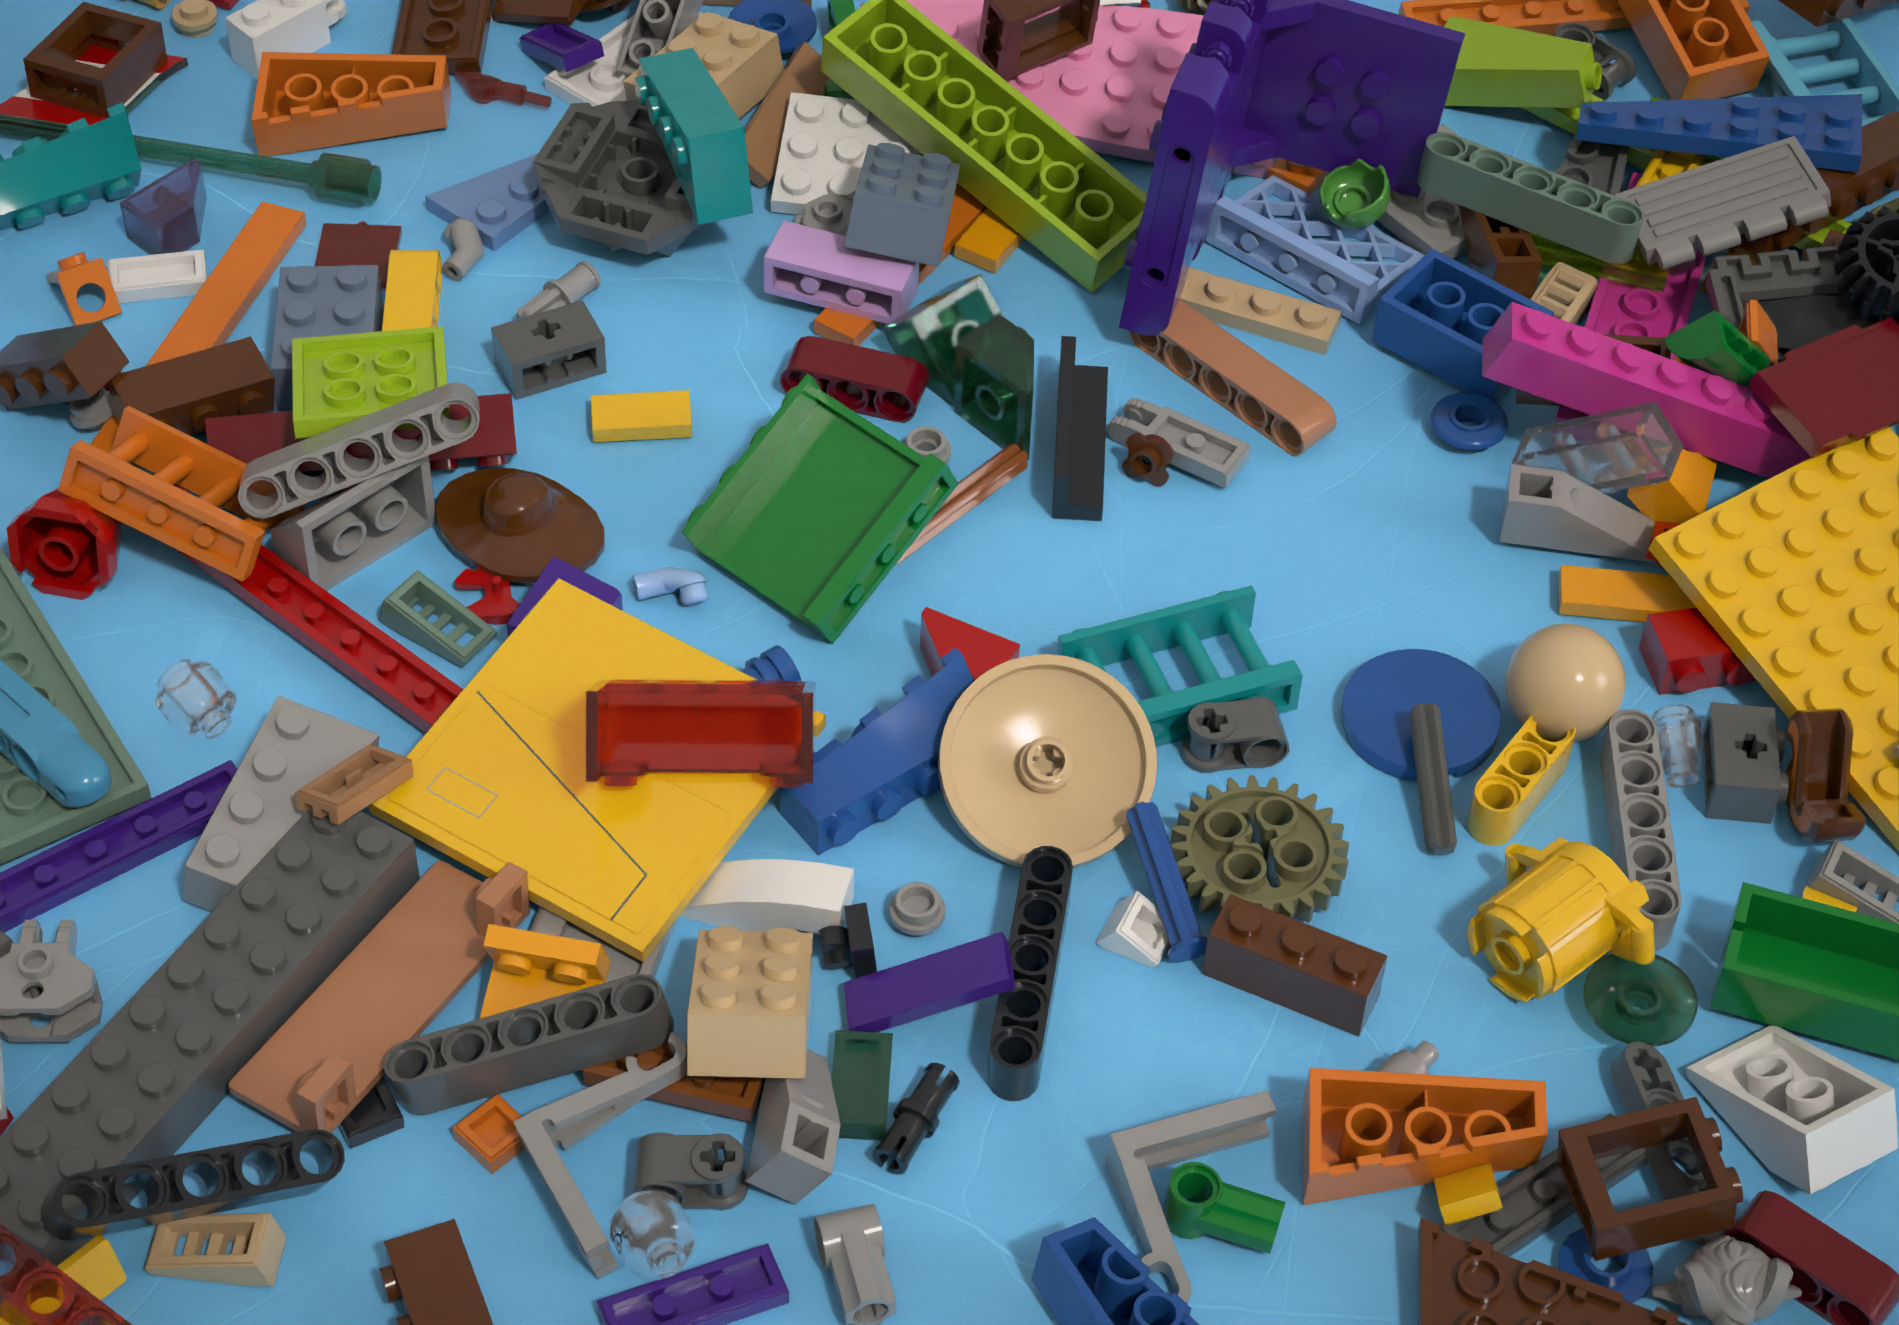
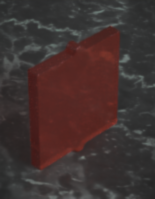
M361 221L358 224L324 223L315 266L378 265L381 289H386L390 251L399 250L402 228L401 226L367 225L365 221Z

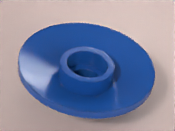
M743 0L732 9L728 17L729 19L754 25L757 28L778 34L781 54L795 51L805 41L809 43L817 29V19L814 11L801 0Z

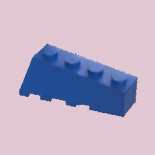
M956 647L940 659L944 668L927 681L918 675L902 687L906 697L882 714L877 708H874L862 717L849 740L842 743L837 738L833 739L779 780L780 815L817 855L836 845L841 846L848 843L860 831L880 820L884 821L892 818L902 807L923 795H931L941 788L938 773V755L942 733L955 703L962 693L974 682L962 653Z

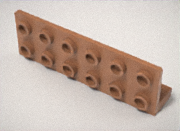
M437 861L230 1080L228 1084L230 1094L297 1132L319 1129L332 1133L386 1073L384 1070V1060L388 1052L395 1045L405 1040L419 1037L490 958V955L483 947L488 924L516 929L530 914L527 871L508 862L494 878L490 877L482 882L444 861Z

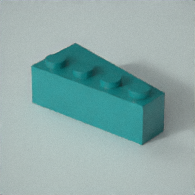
M688 48L639 58L641 76L634 78L638 102L640 105H646L650 122L652 125H655L697 224L700 225L753 213L744 126L695 50Z

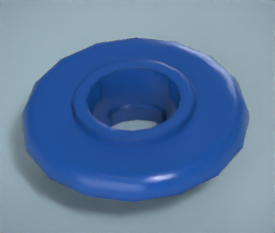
M1459 392L1447 395L1436 403L1430 414L1431 426L1436 435L1446 443L1461 449L1481 450L1493 447L1503 440L1508 431V420L1502 407L1491 398L1478 393ZM1460 422H1472L1478 426H1466Z
M1583 1228L1571 1233L1560 1247L1559 1270L1624 1294L1622 1300L1630 1303L1636 1302L1643 1297L1652 1284L1654 1267L1649 1252L1646 1249L1611 1257L1621 1265L1622 1270L1609 1273L1598 1269L1591 1262L1590 1258L1593 1255Z

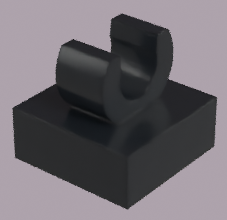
M860 903L844 906L847 928L828 926L819 930L825 969L835 970L846 967L853 962L856 979L877 972L875 951L867 904Z

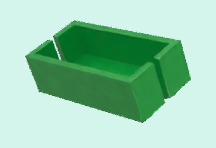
M1743 882L1730 920L1710 1008L1899 1060V924Z

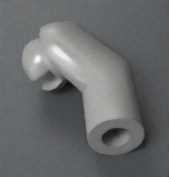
M458 218L448 224L444 232L445 238H452L449 245L456 248L454 253L442 265L444 274L453 281L462 280L484 254L477 226L464 218Z

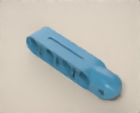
M0 659V752L31 780L39 783L63 806L81 807L102 798L112 786L109 766L105 759L83 740L77 728L63 713Z

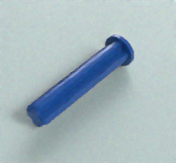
M1139 802L1127 810L1126 818L1171 946L1167 952L1169 960L1172 962H1185L1196 959L1206 953L1208 937L1202 936L1157 805L1153 802Z

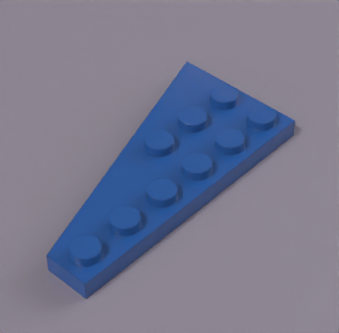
M1862 94L1581 103L1576 140L1731 157L1795 136L1815 168L1859 173L1862 158Z

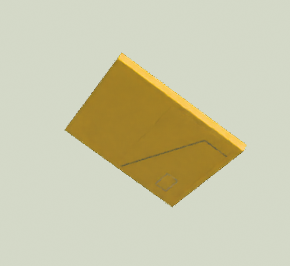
M558 578L406 756L412 759L413 777L368 805L369 812L488 878H494L508 862L519 866L527 871L530 901L644 962L780 786L779 780L791 772L825 728L826 715Z

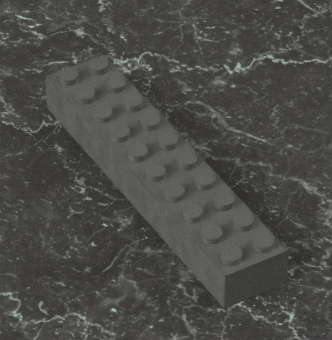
M311 808L294 824L0 1137L1 1257L41 1279L94 1238L61 1240L53 1237L44 1228L41 1221V1206L44 1199L66 1177L75 1173L174 1155L230 1092L228 1085L230 1080L420 880L413 838L361 811L337 825L330 822L329 814L322 819L313 816V809ZM125 1183L123 1185L125 1200L130 1204L141 1192L142 1188L134 1183ZM73 1194L63 1195L62 1206L64 1211L71 1218L85 1220L88 1216L85 1202Z

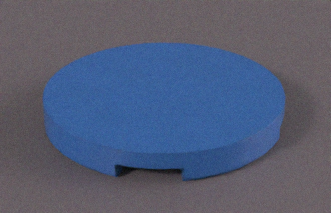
M1403 649L1387 652L1370 659L1360 666L1346 685L1341 711L1345 728L1350 736L1349 743L1363 759L1385 773L1416 781L1417 773L1409 715L1412 707L1419 703H1434L1440 708L1448 775L1452 774L1454 778L1473 771L1489 757L1496 745L1502 719L1498 697L1490 683L1476 669L1453 656L1424 649Z

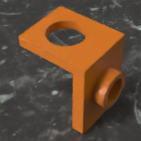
M85 252L58 260L59 269L46 274L49 283H59L74 326L97 322L122 312L102 258L87 260ZM84 284H96L104 292V303L95 312H87L77 303V292Z

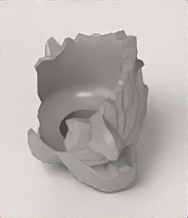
M1719 1235L1718 1239L1709 1241L1700 1249L1691 1252L1683 1265L1677 1267L1674 1271L1676 1281L1659 1284L1651 1290L1652 1296L1679 1304V1309L1685 1317L1700 1318L1703 1316L1711 1321L1713 1325H1750L1752 1322H1758L1770 1317L1781 1303L1800 1297L1802 1294L1801 1289L1789 1284L1792 1280L1793 1271L1788 1263L1778 1258L1770 1259L1759 1248L1749 1243L1737 1241L1728 1235Z

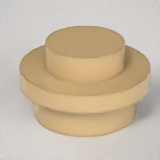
M183 0L174 7L172 18L173 23L184 36L199 38L213 31L218 14L216 6L208 0Z

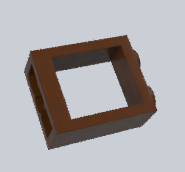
M984 0L977 53L987 66L1007 81L1092 44L1098 20L1100 0ZM1060 6V9L1025 24V21Z
M82 2L23 61L32 98L109 118L110 115L107 108L122 102L125 104L168 59L161 22ZM92 44L119 52L103 68L76 61Z
M1697 1097L1559 1130L1557 1162L1595 1261L1734 1228L1737 1203L1743 1201L1742 1185L1733 1166L1725 1167L1719 1153L1723 1147L1718 1125L1713 1117L1705 1118ZM1688 1138L1709 1190L1615 1212L1596 1159Z

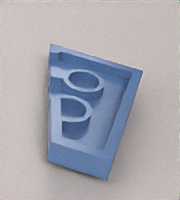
M538 154L425 196L427 211L448 224L458 218L470 220L478 228L482 245L492 251L497 250L550 211L534 176L533 161Z

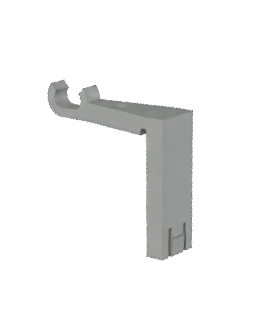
M673 1032L670 1033L668 1044L672 1054L675 1055L667 1062L654 1069L643 1070L636 1057L626 1056L628 1071L536 1109L513 1121L527 1155L576 1240L582 1257L591 1267L597 1280L619 1267L608 1248L610 1245L562 1161L556 1147L561 1146L564 1150H567L641 1100L682 1079L687 1074V1047L684 1040Z
M1268 1090L1110 1134L1105 1164L1146 1253L1141 1261L1150 1269L1149 1275L1153 1272L1166 1274L1174 1292L1187 1304L1191 1295V1284L1173 1242L1149 1171L1269 1138L1270 1131L1265 1120L1268 1117L1275 1116L1276 1108Z

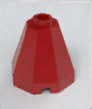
M56 489L33 502L15 516L7 527L10 562L21 574L25 568L36 577L32 584L40 592L84 600L93 593L96 587L99 585L101 587L107 583L118 568L122 522L92 508L85 500L72 498Z

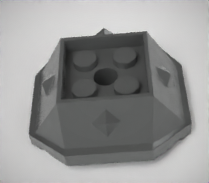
M612 101L593 107L590 103H572L533 161L534 176L559 231L604 243L611 252L623 248L645 255L654 252L670 257L694 230L705 225L697 224L655 125H652L650 122L646 105H640L638 101Z

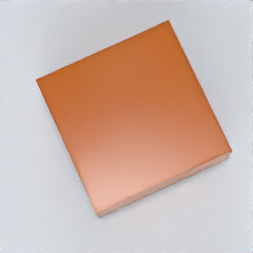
M499 1094L494 1095L452 1127L454 1140L491 1174L495 1173L524 1150V1146L513 1121L522 1116Z

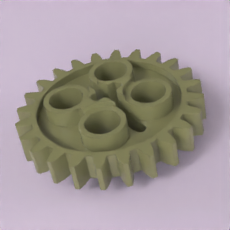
M1249 775L1247 787L1242 788L1232 778H1227L1226 791L1223 793L1215 786L1208 785L1206 799L1193 795L1190 799L1189 810L1180 809L1177 826L1172 828L1170 844L1181 876L1185 882L1189 898L1201 895L1199 911L1202 913L1214 907L1221 911L1227 898L1232 894L1290 918L1297 914L1306 922L1312 921L1314 907L1326 911L1329 908L1330 897L1339 896L1342 880L1346 878L1349 861L1347 859L1349 842L1342 840L1343 824L1331 823L1333 809L1329 807L1316 811L1318 796L1315 793L1300 799L1297 797L1298 784L1294 783L1284 792L1278 790V781L1275 777L1270 779L1267 787H1259L1255 776Z

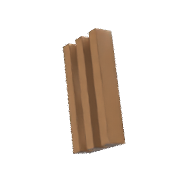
M369 744L295 792L296 808L303 812L312 808L313 816L321 819L329 814L330 822L339 825L413 777L412 759Z

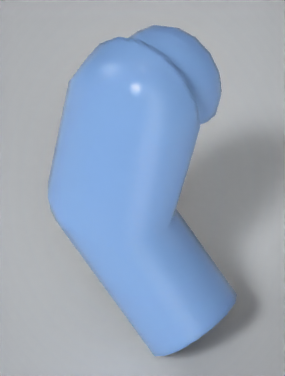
M666 567L632 575V583L637 600L680 591V600L685 606L703 603L708 598V593L704 586L707 580L700 571Z

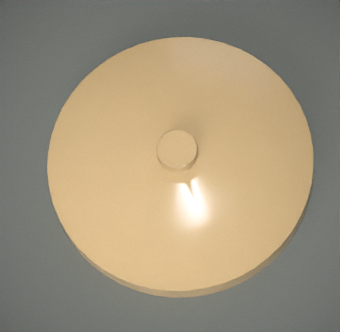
M1039 654L1019 657L995 666L976 679L962 693L951 710L942 733L938 755V773L941 790L951 815L967 837L986 853L1004 863L1022 868L1026 854L1032 849L1040 846H1054L1062 849L1069 855L1072 860L1073 869L1101 859L1117 848L1131 834L1126 818L1127 810L1139 802H1150L1156 781L1157 753L1154 736L1144 711L1127 688L1117 679L1093 664L1080 659L1062 655Z

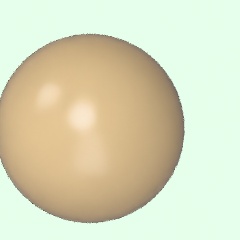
M1554 624L1530 634L1512 654L1505 674L1506 696L1515 717L1524 725L1528 718L1533 716V721L1537 722V734L1543 739L1554 742L1564 739L1567 731H1573V728H1576L1574 742L1588 739L1604 730L1608 726L1613 714L1620 710L1626 690L1624 666L1615 648L1599 633L1575 624Z

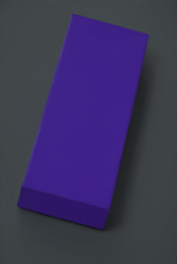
M1002 932L844 982L848 1026L856 1039L1016 989L1009 942Z
M767 1243L597 1300L596 1302L597 1312L602 1325H726L788 1304L789 1290Z

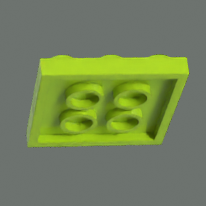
M443 326L292 339L293 426L295 439L313 437L448 384ZM449 405L444 408L442 413L451 420ZM411 423L400 424L394 429L420 430L419 427Z

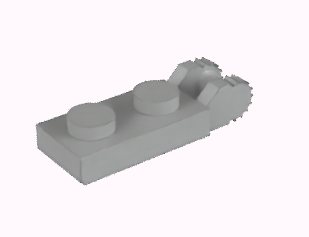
M1137 397L1135 399L1131 398L1123 406L1122 411H1124L1123 415H1125V418L1116 416L1107 427V433L1110 434V438L1128 448L1126 444L1127 438L1133 433H1141L1143 435L1154 434L1164 438L1174 452L1170 464L1223 488L1229 485L1249 460L1251 446L1248 443L1166 406L1161 408L1148 401L1144 402Z

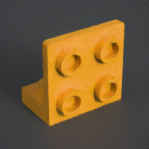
M488 924L483 947L494 962L480 1019L607 982L611 961L601 943Z

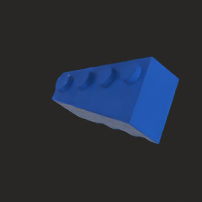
M1095 1217L1043 1237L1031 1280L1061 1325H1199L1190 1316L1192 1308L1175 1292L1172 1295L1165 1293L1148 1277L1150 1269Z

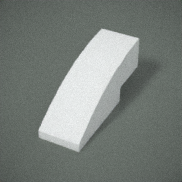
M748 859L720 862L679 917L718 926H733L742 931L768 932L774 928L787 927L820 935L819 930L824 927H844L846 921L844 906L851 905L854 897V868L787 859Z

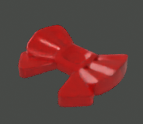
M469 568L463 570L454 581L457 590H485V597L469 605L467 608L487 624H507L520 605L511 597L510 581L502 580L499 576H492L479 568L475 569V572Z

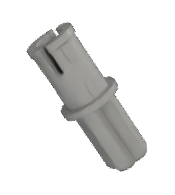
M586 261L578 263L576 267L558 280L547 281L540 294L518 309L516 318H525L579 301L600 286L601 278L599 273Z

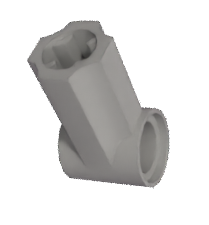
M869 1204L814 1216V1230L820 1259L824 1269H831L845 1324L880 1325L887 1317L896 1314V1300L883 1258L885 1255L883 1232L875 1205Z

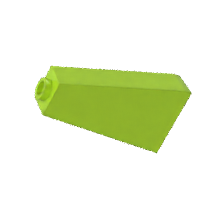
M1449 17L1444 26L1445 28L1465 33L1445 106L1581 108V103H1588L1594 90H1598L1601 85L1602 69L1600 63L1594 60L1591 43L1462 17Z

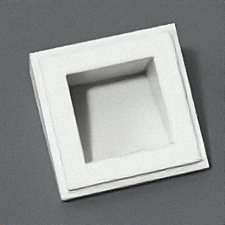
M1136 891L1114 907L1096 943L1108 951L1154 968L1159 964L1169 945V940L1157 906L1140 892Z

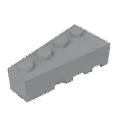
M278 696L184 865L183 901L213 912L306 813L296 808L295 792L369 744L378 747L380 735Z

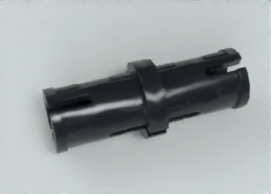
M936 1062L928 1064L910 1097L903 1098L893 1112L895 1121L880 1144L875 1147L872 1154L874 1161L882 1168L893 1150L897 1151V1155L887 1169L889 1173L896 1175L905 1173L923 1139L930 1138L939 1126L938 1115L960 1083L955 1072L950 1070L940 1086L937 1087L935 1085L946 1067L945 1065Z

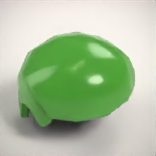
M1362 159L1355 160L1349 166L1337 167L1323 178L1318 193L1326 218L1346 229H1359L1371 226L1384 216L1391 198L1390 184L1385 168L1382 165H1379L1377 168L1372 167Z

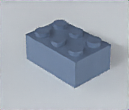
M879 143L877 146L868 144L854 194L844 247L939 267L960 164L951 163L950 158L937 153H926L924 156L906 153L904 148L892 143Z
M378 265L280 267L271 372L275 377L274 392L277 411H293L292 339L382 331L384 306Z

